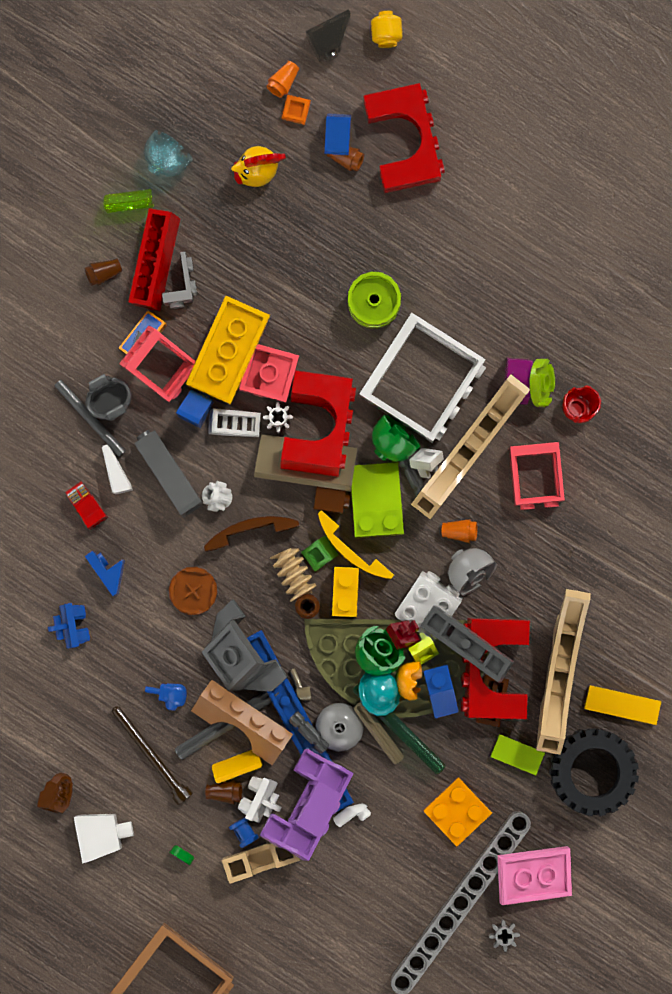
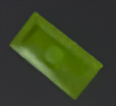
M146 189L105 195L104 209L107 213L151 208L154 206L152 190Z

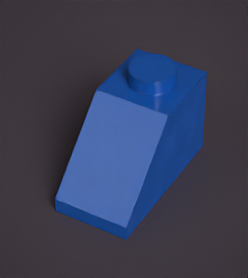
M190 390L176 414L179 418L201 428L214 402L209 399L210 395L199 390L197 392Z
M448 665L424 670L423 675L434 717L439 718L458 713Z

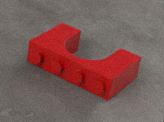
M420 83L364 95L363 102L368 124L394 118L405 119L417 128L421 137V145L412 157L379 166L384 193L441 181V174L445 173L442 159H437L436 150H439L437 136H432L430 127H434L431 112L427 113L425 104L429 103L426 89L422 90Z
M295 370L291 402L324 408L332 415L335 421V428L327 437L316 441L284 437L280 469L339 477V470L345 469L346 454H342L343 446L348 447L350 432H345L346 424H351L353 410L349 409V403L355 401L356 388L352 387V378Z
M467 618V623H464V626L493 647L498 645H529L530 620ZM462 657L463 663H466V673L463 672L461 678L462 687H465V697L461 698V712H464V716L468 718L527 719L528 694L494 692L490 690L482 681L480 669Z

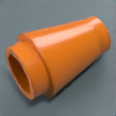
M288 61L268 79L267 89L279 98L287 95L299 71V67L295 63Z
M471 519L442 523V537L466 543L477 540V522H472Z

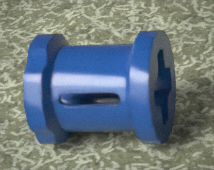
M245 817L229 826V829L234 831L240 841L239 846L241 848L259 838Z

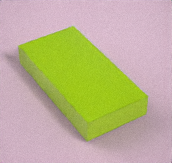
M499 734L490 757L536 775L545 752L537 751L535 748Z

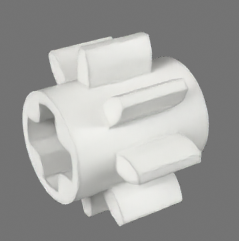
M279 402L276 403V408L272 409L267 406L270 413L263 416L264 420H270L267 429H271L274 426L277 433H280V428L283 426L289 429L287 420L293 419L292 415H287L286 413L289 410V406L282 409ZM275 412L277 414L283 413L282 418L284 421L282 423L280 421L273 422V414Z
M217 481L215 484L210 482L204 488L202 499L203 504L208 505V510L218 512V510L224 511L231 504L232 493L231 489L226 488V483Z

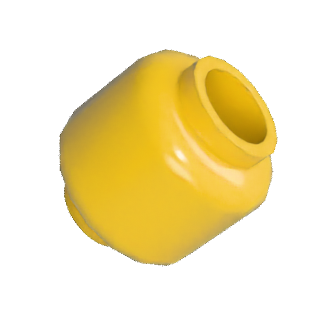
M381 11L378 13L379 16L371 20L372 41L378 44L380 48L395 47L403 37L402 20L399 16L393 15V11Z

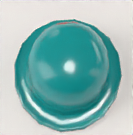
M364 673L358 687L362 705L368 712L376 716H386L393 712L398 706L401 697L398 692L396 679L391 674L373 676Z

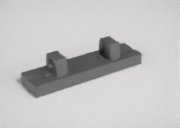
M438 606L431 608L421 624L422 628L497 682H502L514 663L513 660ZM486 650L489 651V655L481 660Z

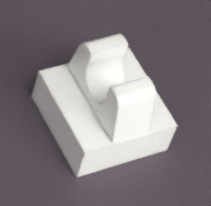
M421 448L409 459L410 467L418 469L420 477L428 479L431 477L430 472H436L438 464L444 460L442 451Z

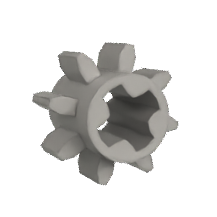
M502 919L500 926L497 927L492 924L495 931L494 934H489V938L496 939L493 945L494 948L502 945L506 952L508 945L517 946L513 940L514 937H519L520 934L512 931L515 927L514 923L507 926L504 919ZM504 929L510 934V936L506 937V941H502L501 937H498Z

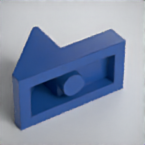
M91 551L85 558L111 595L117 596L120 591L125 560H121L110 569H107L106 566L109 563L101 552L96 554L95 551Z

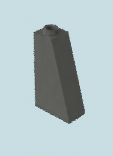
M147 430L137 437L138 441L134 444L180 515L185 518L203 506V502L155 430L152 432Z

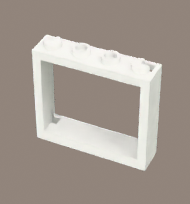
M411 313L361 390L359 397L387 415H390L431 443H433L435 438L440 441L447 430L444 427L447 419H454L460 410L456 405L461 398L467 399L473 389L470 386L474 377L479 380L486 369L483 366L486 359ZM415 327L474 364L431 432L372 395Z

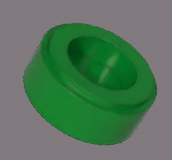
M174 845L169 852L188 865H191L195 859L193 855L177 845Z

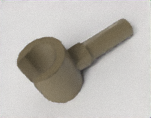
M291 669L290 673L296 686L298 699L300 701L311 700L310 686L302 687L296 669Z

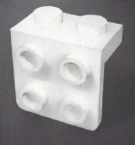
M422 571L395 612V616L401 621L409 620L410 623L412 620H415L419 627L418 632L424 633L434 641L437 638L421 627L431 608L438 606L452 616L463 597L460 596L452 585L445 586L439 582L440 578L434 573Z

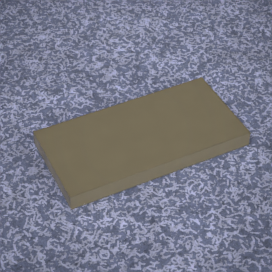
M261 434L254 477L351 491L357 448L343 446L342 454H346L345 469L339 470V477L280 469L284 437Z

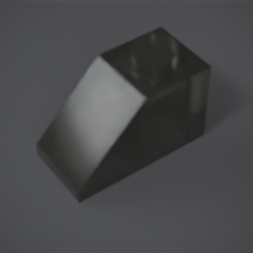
M349 9L306 31V38L319 62L323 60L329 62L338 57V53L341 52L351 20Z

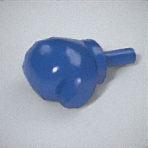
M167 683L161 684L160 689L147 686L145 688L146 693L158 694L159 701H164L168 710L176 711L177 707L185 705L187 689L182 684Z

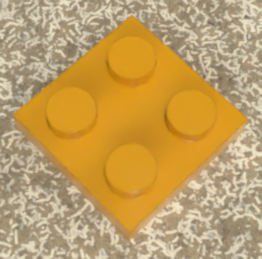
M459 777L423 810L456 847L492 814Z

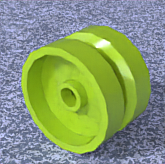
M368 272L360 275L353 281L348 291L350 315L359 325L365 328L379 329L389 325L396 318L400 310L401 293L399 287L390 276L382 272ZM378 297L377 303L373 304L370 302V298Z

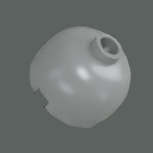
M470 548L465 551L461 549L451 558L453 561L449 566L448 576L455 590L462 596H465L481 586L478 583L484 577L488 580L497 568V563L487 552L479 548Z
M335 703L324 708L318 715L315 725L317 732L321 735L320 737L329 744L328 749L337 752L348 751L355 747L361 740L364 731L363 722L355 713L353 707L344 703Z

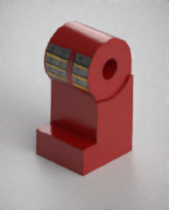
M82 481L65 492L88 529H93L108 518Z

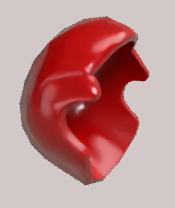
M591 386L574 387L563 397L562 409L565 416L573 422L586 423L591 421L601 409V398L599 393Z

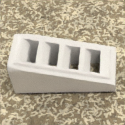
M213 408L209 412L208 434L259 437L261 413ZM218 416H222L221 428H217ZM228 417H232L231 429H227ZM238 417H242L241 430H237ZM247 418H252L251 431H247Z
M104 445L102 451L112 492L116 495L133 491L132 485L112 449L108 445Z

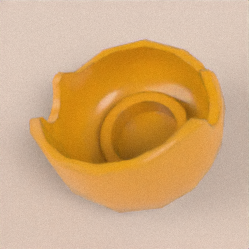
M420 661L403 664L396 673L398 692L404 699L409 701L416 700L418 698L417 693L421 691L420 688L416 687V681L422 678Z

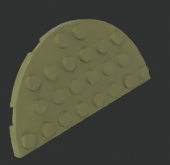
M304 619L307 644L317 669L340 696L353 705H357L361 702L358 688L360 679L366 673L360 668L355 656L358 639L370 627L379 626L377 629L385 630L390 624L402 621L386 619ZM457 620L463 625L467 623V620ZM417 631L416 634L421 641V638L419 636L420 633ZM438 638L434 640L433 643L439 654L421 665L422 678L416 681V687L421 689L417 693L418 698L409 701L401 696L396 709L386 716L404 718L432 713L433 709L423 671L443 665H448L456 701L465 695V687H462L461 678L462 673H466V663H463L462 656ZM409 647L403 650L405 660L399 667L406 663L415 662L408 650ZM489 651L485 653L482 659H485L489 655ZM397 670L394 671L393 673H391V675H392L395 679H396ZM480 670V675L482 676L484 672Z

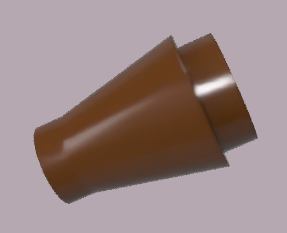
M117 258L89 263V266L84 268L91 286L95 284L99 286L122 272Z
M305 594L297 599L295 609L299 616L309 619L318 614L320 604L315 596ZM305 602L312 603V609L310 611H305L303 609V604Z
M235 780L206 785V799L233 805L242 800V783H236Z

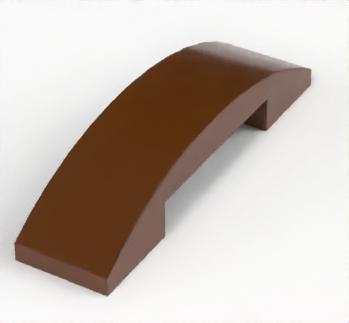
M276 516L244 520L216 534L208 541L204 549L205 552L230 546L227 537L272 524H274L276 533L300 527L299 522L291 518Z

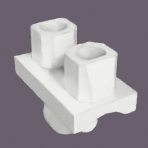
M251 778L248 789L256 792L254 800L243 797L238 806V809L246 815V819L260 823L262 816L264 815L269 818L272 810L280 812L282 807L276 804L279 795L274 793L277 782L267 778Z

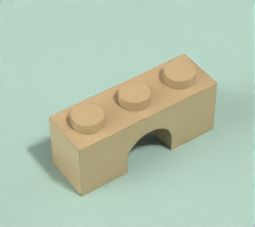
M270 842L222 859L229 884L252 877L268 869L279 868L300 861V858Z

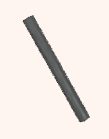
M59 380L54 385L56 389L117 456H122L126 450L101 422L91 415L87 407L62 380Z

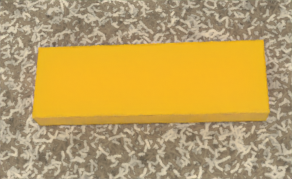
M589 685L584 709L657 725L661 701Z

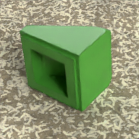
M326 536L321 537L301 552L315 572L339 555Z

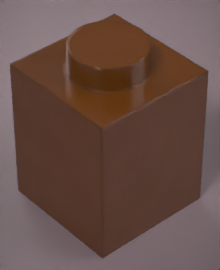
M317 486L314 510L343 514V509H348L350 495H347L345 490Z

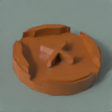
M198 567L182 569L172 578L169 586V597L173 605L180 612L188 615H200L208 611L215 603L218 594L217 584L213 576L206 570Z

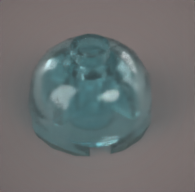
M158 130L152 133L144 146V157L149 164L147 168L156 176L160 174L176 176L182 173L193 159L189 153L185 156L181 152L184 147L164 132L158 135Z

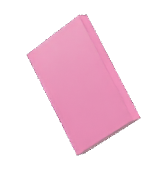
M565 846L498 855L499 903L501 905L572 896L570 848Z

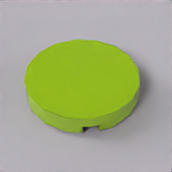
M536 359L531 369L530 394L532 402L536 407H547L552 401V397H549V395L555 389L554 368L552 364H549L550 361L548 359Z

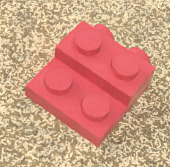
M258 344L242 378L239 390L255 396L286 403L299 355Z

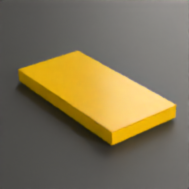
M225 296L186 385L231 405L270 315Z

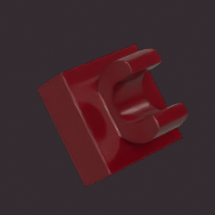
M409 620L392 623L386 628L396 649L412 647L420 641L416 634L419 627L415 620H412L411 623Z

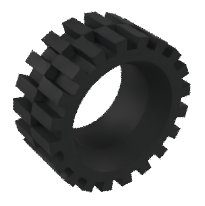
M588 728L587 730H578L574 734L565 737L561 755L554 754L551 757L552 765L549 768V775H551V784L556 791V795L565 805L587 816H604L606 813L618 811V807L621 805L625 806L628 802V797L634 794L636 790L634 789L635 782L638 783L639 779L637 775V769H639L638 762H635L633 750L627 746L628 744L623 739L602 729ZM591 748H600L607 751L614 758L618 770L617 779L613 787L608 792L599 796L582 794L577 790L571 778V768L574 760L580 753Z

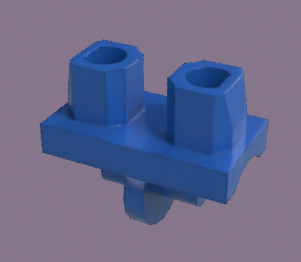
M72 603L60 605L61 617L60 615L53 616L54 626L48 627V632L55 631L57 640H62L65 637L66 649L78 647L79 644L89 641L88 628L76 630L75 620L86 618L85 606L72 605Z

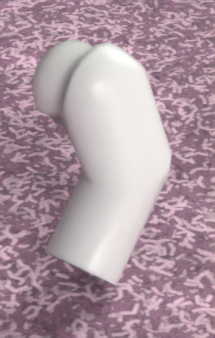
M361 803L346 807L333 817V820L338 827H342L356 815L359 820L364 821L371 815V812L366 808V804Z

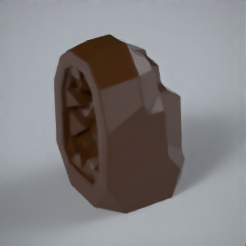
M65 773L55 774L46 783L44 790L40 792L37 807L46 811L63 814L69 807L72 796L73 783L71 777Z

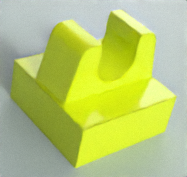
M424 633L419 634L420 642L408 648L415 662L420 661L421 665L439 654L431 638L427 637Z

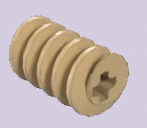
M290 548L270 557V559H278L273 565L274 568H282L277 574L278 577L286 576L282 586L290 585L286 591L287 595L294 594L290 602L311 593L316 587L315 583H307L312 578L311 575H303L308 567L299 566L304 560L303 557L295 558V555L300 551L299 548Z

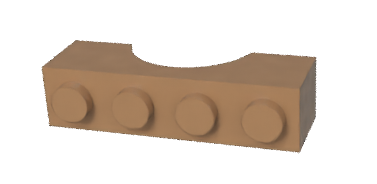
M213 680L207 685L191 710L211 725L217 722H225L239 728L249 738L252 752L271 765L274 764L293 735Z

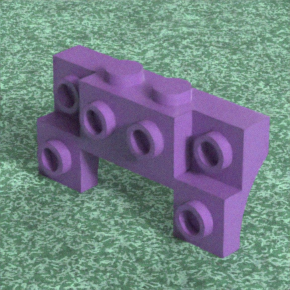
M304 749L293 771L309 781L288 822L275 814H270L260 836L275 846L284 848L298 858L309 861L321 836L326 834L332 815L338 811L340 807L339 801L354 773L309 749Z

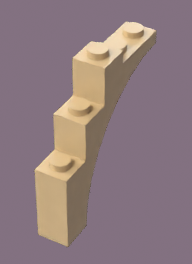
M510 375L411 505L431 519L530 389Z
M569 589L565 591L561 610L553 630L552 651L547 666L545 691L540 706L537 751L561 755L566 735L576 660L591 593Z

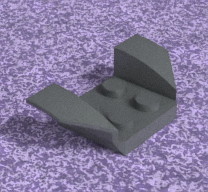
M232 599L217 613L212 640L203 649L202 654L228 691L243 689L273 691L288 676L276 659L264 663L238 626L246 616L235 600Z

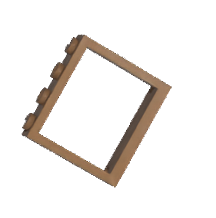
M163 923L110 994L124 993L166 936L222 979L212 994H228L234 986L231 983L234 976L167 924Z

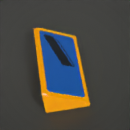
M147 311L119 349L127 354L148 326L162 333L167 324L150 311Z

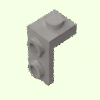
M185 251L180 253L186 290L162 293L163 303L165 307L170 306V309L183 308L185 303L194 302L193 296L197 295L195 281H190L189 272L194 271L192 258L187 257Z

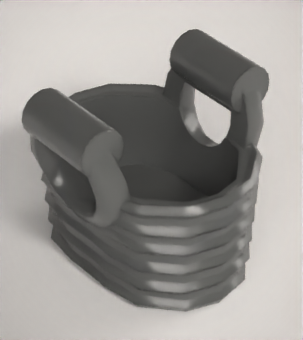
M102 374L88 382L89 392L87 393L85 404L93 417L112 421L127 412L126 410L132 399V392L130 386L124 380Z

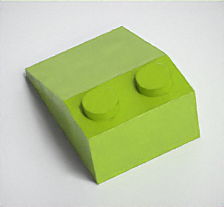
M398 462L355 465L351 486L355 538L403 535Z

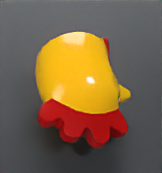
M251 147L231 167V170L234 171L235 181L238 184H245L250 187L264 186L276 175L278 162L286 159L285 154L273 153L266 147Z

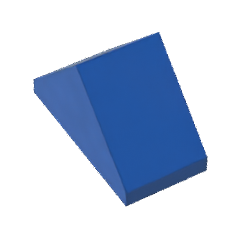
M327 114L324 154L349 155L351 115Z

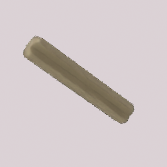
M362 702L355 705L353 710L392 763H399L404 758V755L376 717L367 711Z

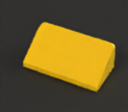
M250 750L213 764L212 771L216 783H221L261 768L263 763L261 758Z

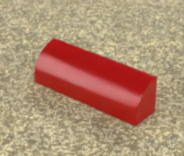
M151 208L148 210L128 301L130 304L159 312L161 310L162 293L165 292L181 219L172 212Z

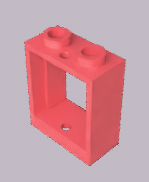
M148 326L119 364L161 398L170 402L171 399L177 398L181 393V386L188 380L196 361L155 328ZM157 341L184 361L163 389L136 369Z
M559 442L509 447L514 506H520V510L535 509V504L543 503L545 508L558 507L559 502L565 500ZM552 454L556 495L521 499L517 457Z

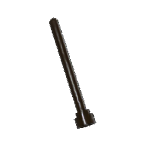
M115 706L112 709L113 715L171 788L172 799L177 805L183 803L193 794L188 786L185 787L183 784L180 785L123 710L119 706Z

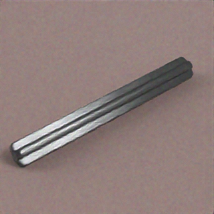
M264 691L246 703L260 711L273 702L267 691ZM225 722L214 723L177 746L175 752L183 760L235 726Z

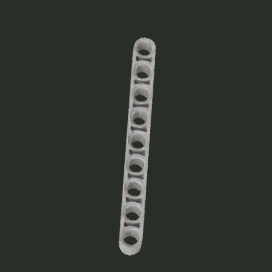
M515 811L508 816L391 977V986L395 993L408 994L498 873V855L511 854L529 831L531 822L525 813ZM521 816L525 819L524 827L519 830L514 829L512 826L513 819ZM503 836H507L511 840V844L507 849H500L498 847V840ZM488 856L495 857L496 865L492 869H486L483 866V861ZM473 876H478L482 880L481 886L477 889H472L468 885L469 879ZM459 896L467 899V905L462 909L454 906V900ZM444 916H449L453 919L452 925L447 929L439 925L440 919ZM429 936H434L438 939V944L434 948H428L424 944L425 939ZM414 956H420L424 960L420 968H413L410 965V960ZM405 976L409 979V983L405 988H399L395 985L398 977Z

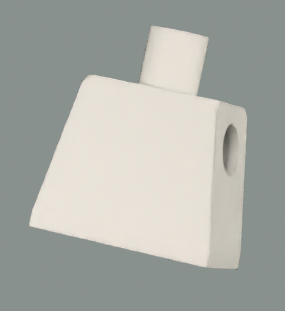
M116 814L76 815L74 817L82 863L120 850L122 848L121 838L134 836L132 822L118 824Z

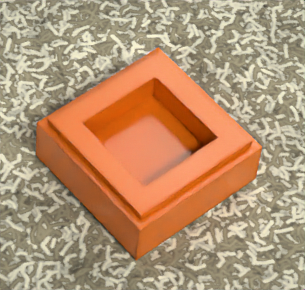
M287 94L282 120L305 125L311 100Z

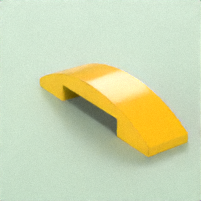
M322 510L318 513L320 523L327 538L346 560L371 575L385 579H391L394 576L377 559L370 566L334 535L339 529V525Z

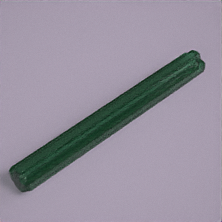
M358 682V683L353 687V689H352L353 692H354L358 697H359V688H358V687H359V683H360V682ZM393 712L386 716H378L435 774L438 775L445 769V764Z

